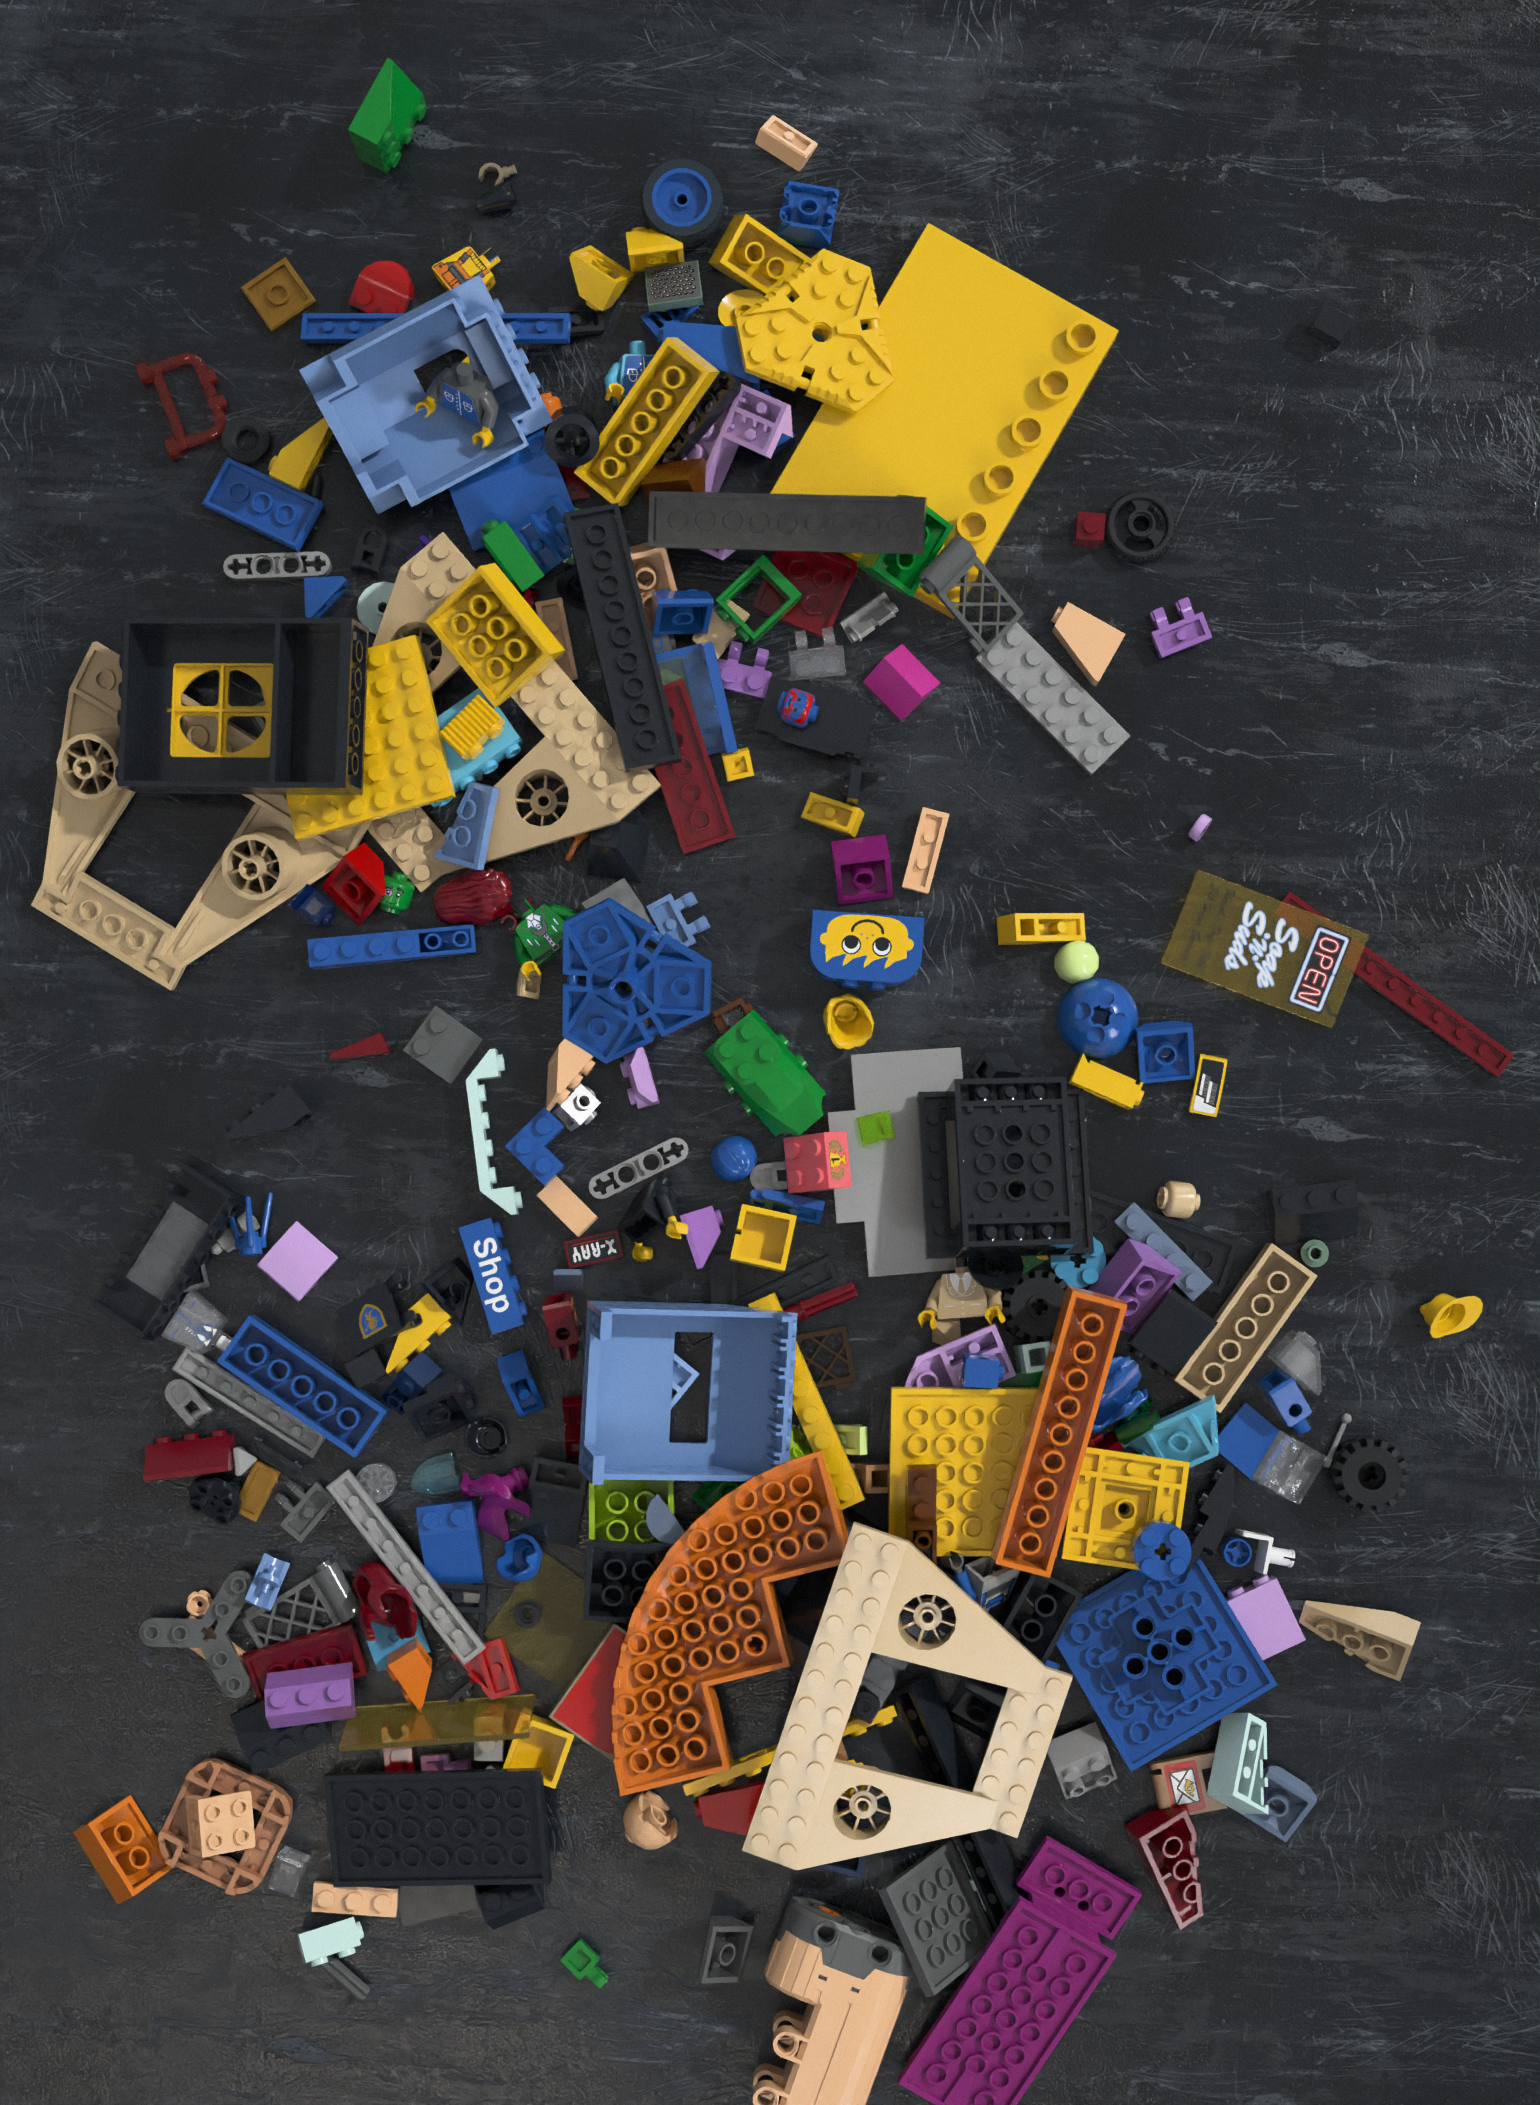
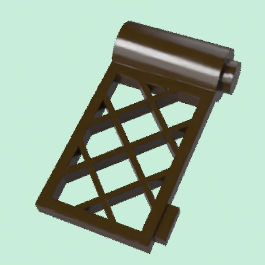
M846 1326L796 1335L798 1346L804 1339H811L818 1344L810 1358L802 1354L804 1359L808 1361L806 1363L808 1367L812 1364L824 1372L818 1382L815 1383L817 1388L834 1385L835 1390L852 1387L851 1381H856V1374ZM841 1332L843 1344L836 1353L825 1346L824 1343L830 1334ZM824 1336L821 1342L814 1337ZM821 1347L834 1355L826 1369L813 1361ZM843 1350L845 1352L846 1359L840 1356ZM838 1358L847 1364L849 1376L838 1378L829 1372ZM826 1375H829L833 1378L830 1380L823 1381Z

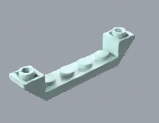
M489 1049L466 1079L479 1189L509 1214L517 1215L519 1214L518 1208H523L521 1192H516L514 1186L493 1189V1184L497 1183L495 1167H490L489 1156H494L492 1140H487L486 1129L490 1128L488 1112H483L482 1101L487 1100L485 1085H480L479 1080L501 1078L500 1071H505L503 1054L498 1055L497 1049Z

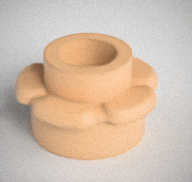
M205 1590L192 1592L187 1598V1611L197 1618H203L213 1601L210 1598V1593ZM199 1601L203 1603L201 1607L198 1606Z

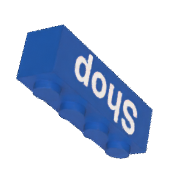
M488 1218L460 1227V1235L492 1335L526 1324L525 1318L529 1317L525 1302H519L516 1293L520 1291V1285L516 1275L511 1276L508 1265L512 1264L508 1249L502 1248L500 1238H503L504 1235L499 1221L494 1223L493 1218Z

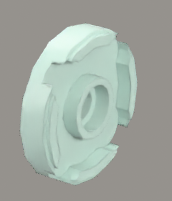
M385 581L374 583L366 588L359 597L357 604L358 618L364 626L369 628V632L374 635L377 634L384 613L379 611L381 605H387L395 583Z

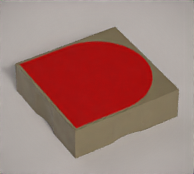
M611 1622L591 1650L583 1668L572 1677L549 1710V1718L612 1762H614L611 1715L614 1696L613 1684L619 1663L620 1649L628 1627L619 1622Z

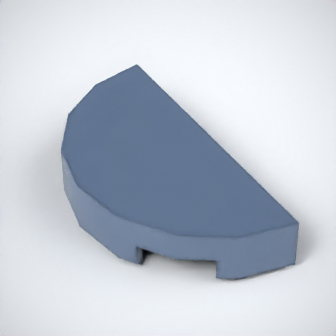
M657 1493L650 1501L646 1511L648 1528L651 1534L660 1542L675 1544L685 1533V1530Z

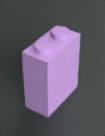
M1263 1574L1252 1580L1253 1584L1244 1589L1242 1586H1238L1227 1591L1226 1601L1262 1660L1306 1640L1277 1578L1273 1575L1268 1577L1267 1574Z

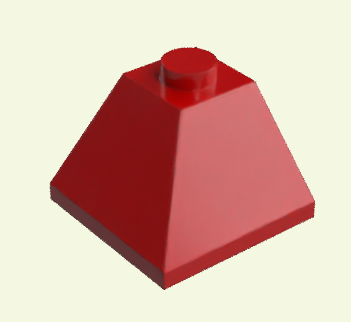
M365 843L344 855L321 887L358 926L365 922L386 893L383 861Z

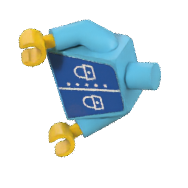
M644 341L630 342V354L622 355L618 362L612 364L604 378L607 392L605 400L609 401L610 397H613V406L621 405L654 357V355H646Z

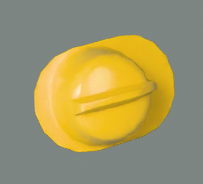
M1442 1293L1434 1297L1430 1302L1422 1305L1420 1312L1424 1315V1319L1430 1327L1429 1333L1431 1337L1440 1338L1445 1335L1461 1332L1473 1325L1482 1312L1483 1303L1476 1296L1457 1299Z

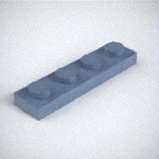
M1132 1202L1113 1221L1131 1240L1150 1246L1180 1269L1182 1273L1174 1284L1192 1302L1212 1283L1200 1268L1135 1202Z

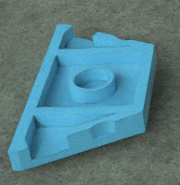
M1214 1395L1161 1418L1153 1424L1154 1428L1126 1445L1122 1444L1124 1448L1129 1446L1141 1455L1190 1462L1189 1468L1218 1456L1219 1441Z

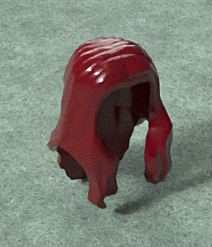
M470 868L468 871L459 874L436 889L432 900L435 914L442 922L448 924L484 926L495 917L513 913V908L509 903V898L513 894L510 890L511 882L502 871H495L494 869L484 871Z
M367 1562L362 1564L354 1573L352 1585L359 1599L358 1618L366 1640L376 1641L370 1622H377L382 1626L394 1628L396 1635H399L402 1640L415 1636L417 1612L413 1608L412 1596L406 1587L400 1585L384 1563Z

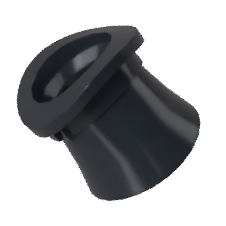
M574 406L556 410L551 416L553 422L546 427L544 441L547 454L554 462L567 467H576L588 463L596 456L600 445L593 417L584 409Z

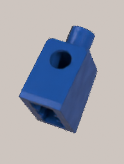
M1277 1367L1255 1381L1282 1423L1288 1427L1292 1426L1297 1435H1302L1312 1428L1306 1418L1312 1413V1410L1292 1376Z

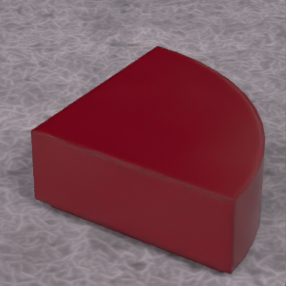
M529 588L523 596L533 610L535 602H537L540 596V591Z

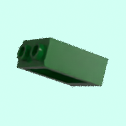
M492 518L480 527L482 532L477 536L517 590L523 592L545 576L505 520Z
M762 555L715 600V606L717 607L715 612L724 622L730 621L736 627L734 631L742 641L747 642L749 640L754 645L801 600L802 594ZM760 574L786 602L753 632L727 604Z

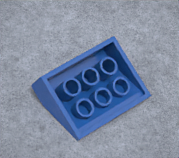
M543 428L525 436L529 443L525 448L448 488L473 552L485 548V545L477 535L482 532L480 527L492 518L505 520L513 530L528 516L535 514L557 496H559L569 511H575L558 465L546 452Z

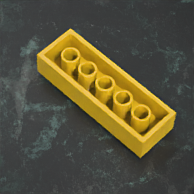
M667 337L599 435L600 445L596 456L588 463L578 466L574 473L611 504L618 503L619 506H626L720 371L678 337Z

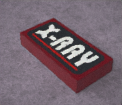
M618 1230L564 1242L569 1269L624 1257Z

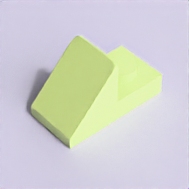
M833 1424L846 1454L868 1455L867 1426H862L861 1424Z

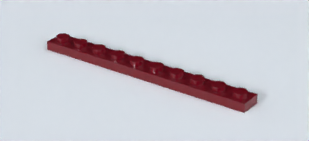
M1290 891L1272 913L1277 919H1285L1288 927L1296 928L1299 935L1311 942L1317 924L1352 937ZM1352 937L1341 964L1344 968L1495 1078L1499 1077L1514 1056L1513 1053Z

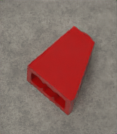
M765 1779L709 1790L707 1793L698 1796L699 1801L694 1802L697 1819L702 1818L703 1825L706 1827L747 1836L765 1784Z

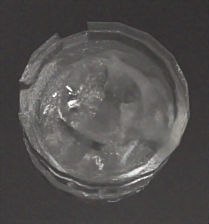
M376 1462L369 1464L361 1469L356 1476V1479L375 1503L383 1502L396 1489L397 1479L395 1472L385 1463Z

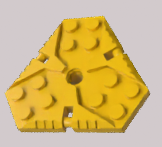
M822 249L787 277L782 283L783 286L780 288L775 287L755 305L739 316L734 323L744 372L795 391L797 387L807 390L805 396L855 415L893 383L894 378L886 348L884 331L879 327L881 316L878 310L879 307L870 267ZM789 294L795 299L793 303L787 297ZM868 324L869 330H862L861 325ZM812 334L820 335L824 342L816 341ZM805 371L812 374L811 379L802 377V372Z

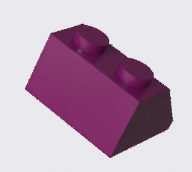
M885 834L831 842L839 905L893 898L890 854Z

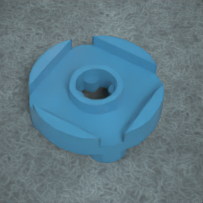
M1093 1237L1094 1253L1092 1255H1081L1082 1258H1085V1263L1080 1264L1079 1268L1074 1267V1262L1070 1261V1257L1075 1255L1049 1256V1265L1052 1272L1056 1274V1278L1059 1281L1063 1279L1068 1285L1082 1288L1095 1283L1106 1265V1255L1102 1243Z

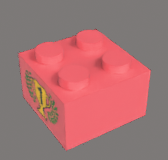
M847 1131L823 1132L783 1138L788 1194L852 1187Z

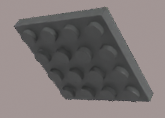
M952 1840L942 1842L878 1890L926 1997L935 1996L972 1966L994 1934L975 1891H973L969 1877Z

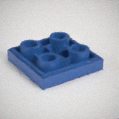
M1244 1402L1218 1433L1219 1454L1250 1480L1254 1481L1289 1438L1249 1404Z

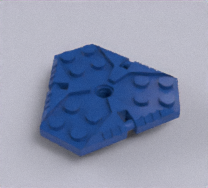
M610 897L565 919L563 922V975H567V981L563 984L562 1037L605 1064L651 1043L654 1040V1036L659 1033L662 1037L709 1015L711 1012L712 962L694 950L689 949L686 945L681 944L680 941L672 938L669 934L665 933L662 935L655 930L656 926L640 918L637 914L631 912L628 908ZM648 939L657 944L655 950L645 944ZM578 976H586V981H578ZM619 982L628 983L632 990L622 989ZM649 1017H651L654 1022V1024L651 1026H649V1024L646 1021V1019Z

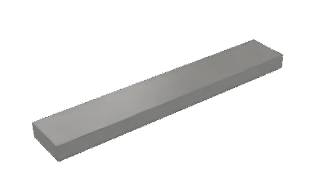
M190 1346L185 1347L172 1368L174 1372L311 1458L315 1457L326 1439L251 1385Z

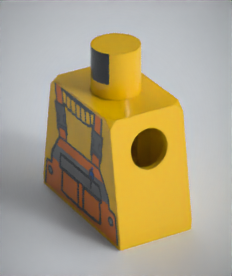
M468 246L434 264L431 268L434 276L446 291L459 286L479 274L489 291L496 283L490 269L501 260L492 248L478 256Z

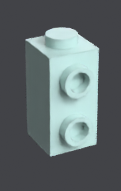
M1050 1341L1013 1346L1017 1372L1033 1373L1043 1371L1050 1348Z
M354 1917L298 1934L296 1937L303 1963L311 1962V1966L314 1967L328 1962L327 1956L338 1953L339 1958L356 1953L354 1947L361 1945L360 1939L364 1938L360 1921L355 1922Z

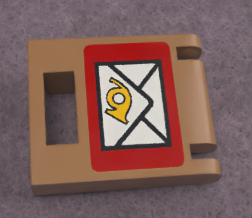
M1215 1750L1149 1763L1150 1770L1161 1769L1162 1771L1151 1774L1158 1809L1185 1808L1188 1815L1227 1808L1226 1805L1207 1796L1202 1769L1212 1767Z

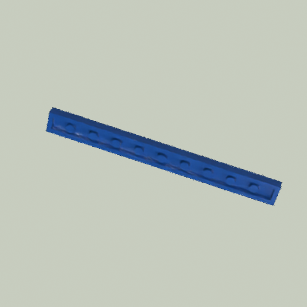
M303 313L300 339L303 343H351L406 313ZM505 313L501 315L504 324L510 323L517 336V339L513 340L514 343H570L572 318L570 313Z

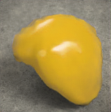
M850 993L830 998L824 1008L823 1020L831 1041L837 1048L845 1050L863 1046L872 1037L874 1021L868 1007L858 996Z

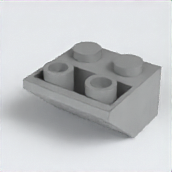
M1096 1722L1051 1740L1047 1754L1066 1800L1081 1796L1086 1791L1096 1787L1106 1786L1111 1781L1118 1779Z

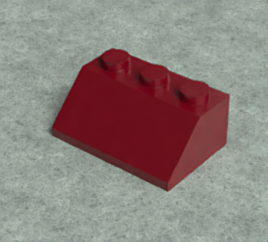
M226 1429L210 1431V1437L199 1438V1433L182 1435V1440L171 1441V1436L154 1438V1444L146 1445L144 1481L225 1472L234 1469L232 1450L236 1447L235 1434H227Z

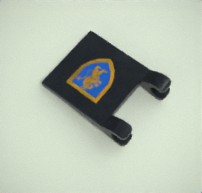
M396 1272L392 1274L383 1284L340 1308L357 1357L401 1332L422 1324L421 1315L415 1313L414 1310H408L401 1317L399 1315L392 1292L403 1290L409 1285L407 1277L402 1276L401 1273Z

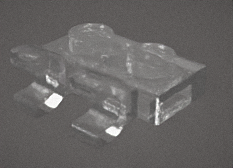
M833 627L822 628L824 647L808 649L805 630L794 631L796 651H788L792 681L846 675L843 645L835 646Z

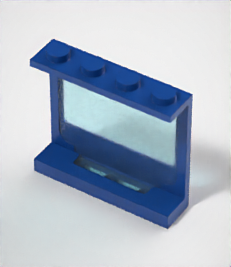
M713 641L656 653L663 685L680 679L684 680L708 755L725 751L727 753L738 751Z

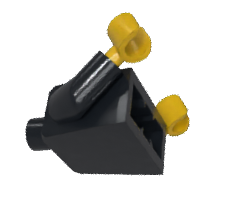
M664 1176L657 1177L656 1180L637 1193L617 1227L631 1238L632 1243L635 1242L632 1256L636 1261L647 1262V1260L652 1259L653 1249L651 1246H643V1241L663 1228L667 1221L669 1223L666 1226V1234L669 1237L681 1239L680 1234L686 1235L688 1233L687 1224L677 1222L676 1220L678 1214L674 1205L678 1196L670 1189L672 1182Z

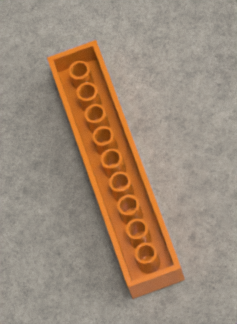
M1067 1285L991 1553L995 1564L1048 1578L1051 1576L1127 1309V1304L1122 1299Z

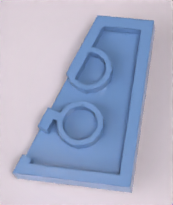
M470 782L457 809L458 816L453 826L448 827L444 835L446 840L442 848L437 850L434 858L475 870H484L499 788L478 782Z

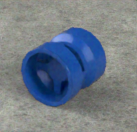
M1237 1536L1226 1538L1220 1546L1221 1557L1234 1567L1244 1566L1251 1559L1252 1550L1250 1545Z

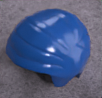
M734 1135L721 1140L711 1153V1167L714 1173L720 1179L729 1182H736L746 1178L757 1163L755 1146L743 1136Z
M519 1534L503 1545L505 1553L496 1560V1570L506 1580L527 1582L534 1579L539 1571L542 1550L532 1536Z

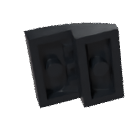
M437 1582L482 1642H484L487 1585ZM428 1621L427 1639L443 1640Z

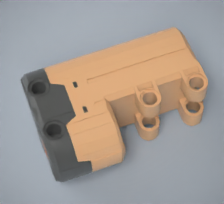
M792 1896L763 1972L770 1985L808 2004L804 2015L790 2010H781L774 2016L773 2048L776 2054L787 2059L784 2069L767 2063L756 2067L753 2073V2105H866L914 1969L895 1929L870 1920L859 1913L841 1909L829 1903L808 1897ZM786 2020L791 2022L793 2026L782 2025L778 2027V2024ZM778 2040L790 2046H782L778 2043ZM762 2075H769L773 2078V2081H758V2079ZM758 2094H760L762 2097L770 2099V2101L760 2100Z

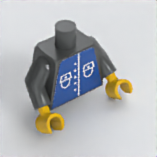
M455 362L451 368L447 367L438 372L426 391L428 396L416 404L415 411L418 412L425 406L427 409L425 418H427L436 410V399L442 406L482 427L481 431L472 436V443L474 445L480 443L481 440H483L482 448L491 445L494 441V435L490 429L494 428L499 401L493 393L490 380L473 370L472 365L466 362Z

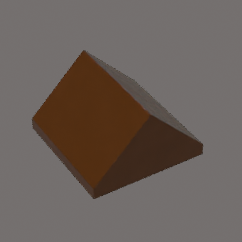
M698 458L656 463L641 483L648 503L649 491L705 492L706 459Z

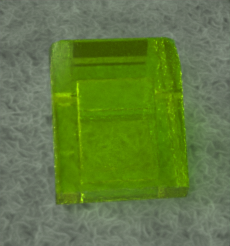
M889 1110L857 1118L863 1145L896 1137Z

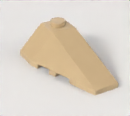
M1308 1600L1305 1601L1299 1623L1326 1641L1334 1640L1343 1646V1652L1349 1656L1355 1654L1366 1661L1365 1666L1397 1681L1401 1680L1421 1624L1417 1620L1396 1612Z

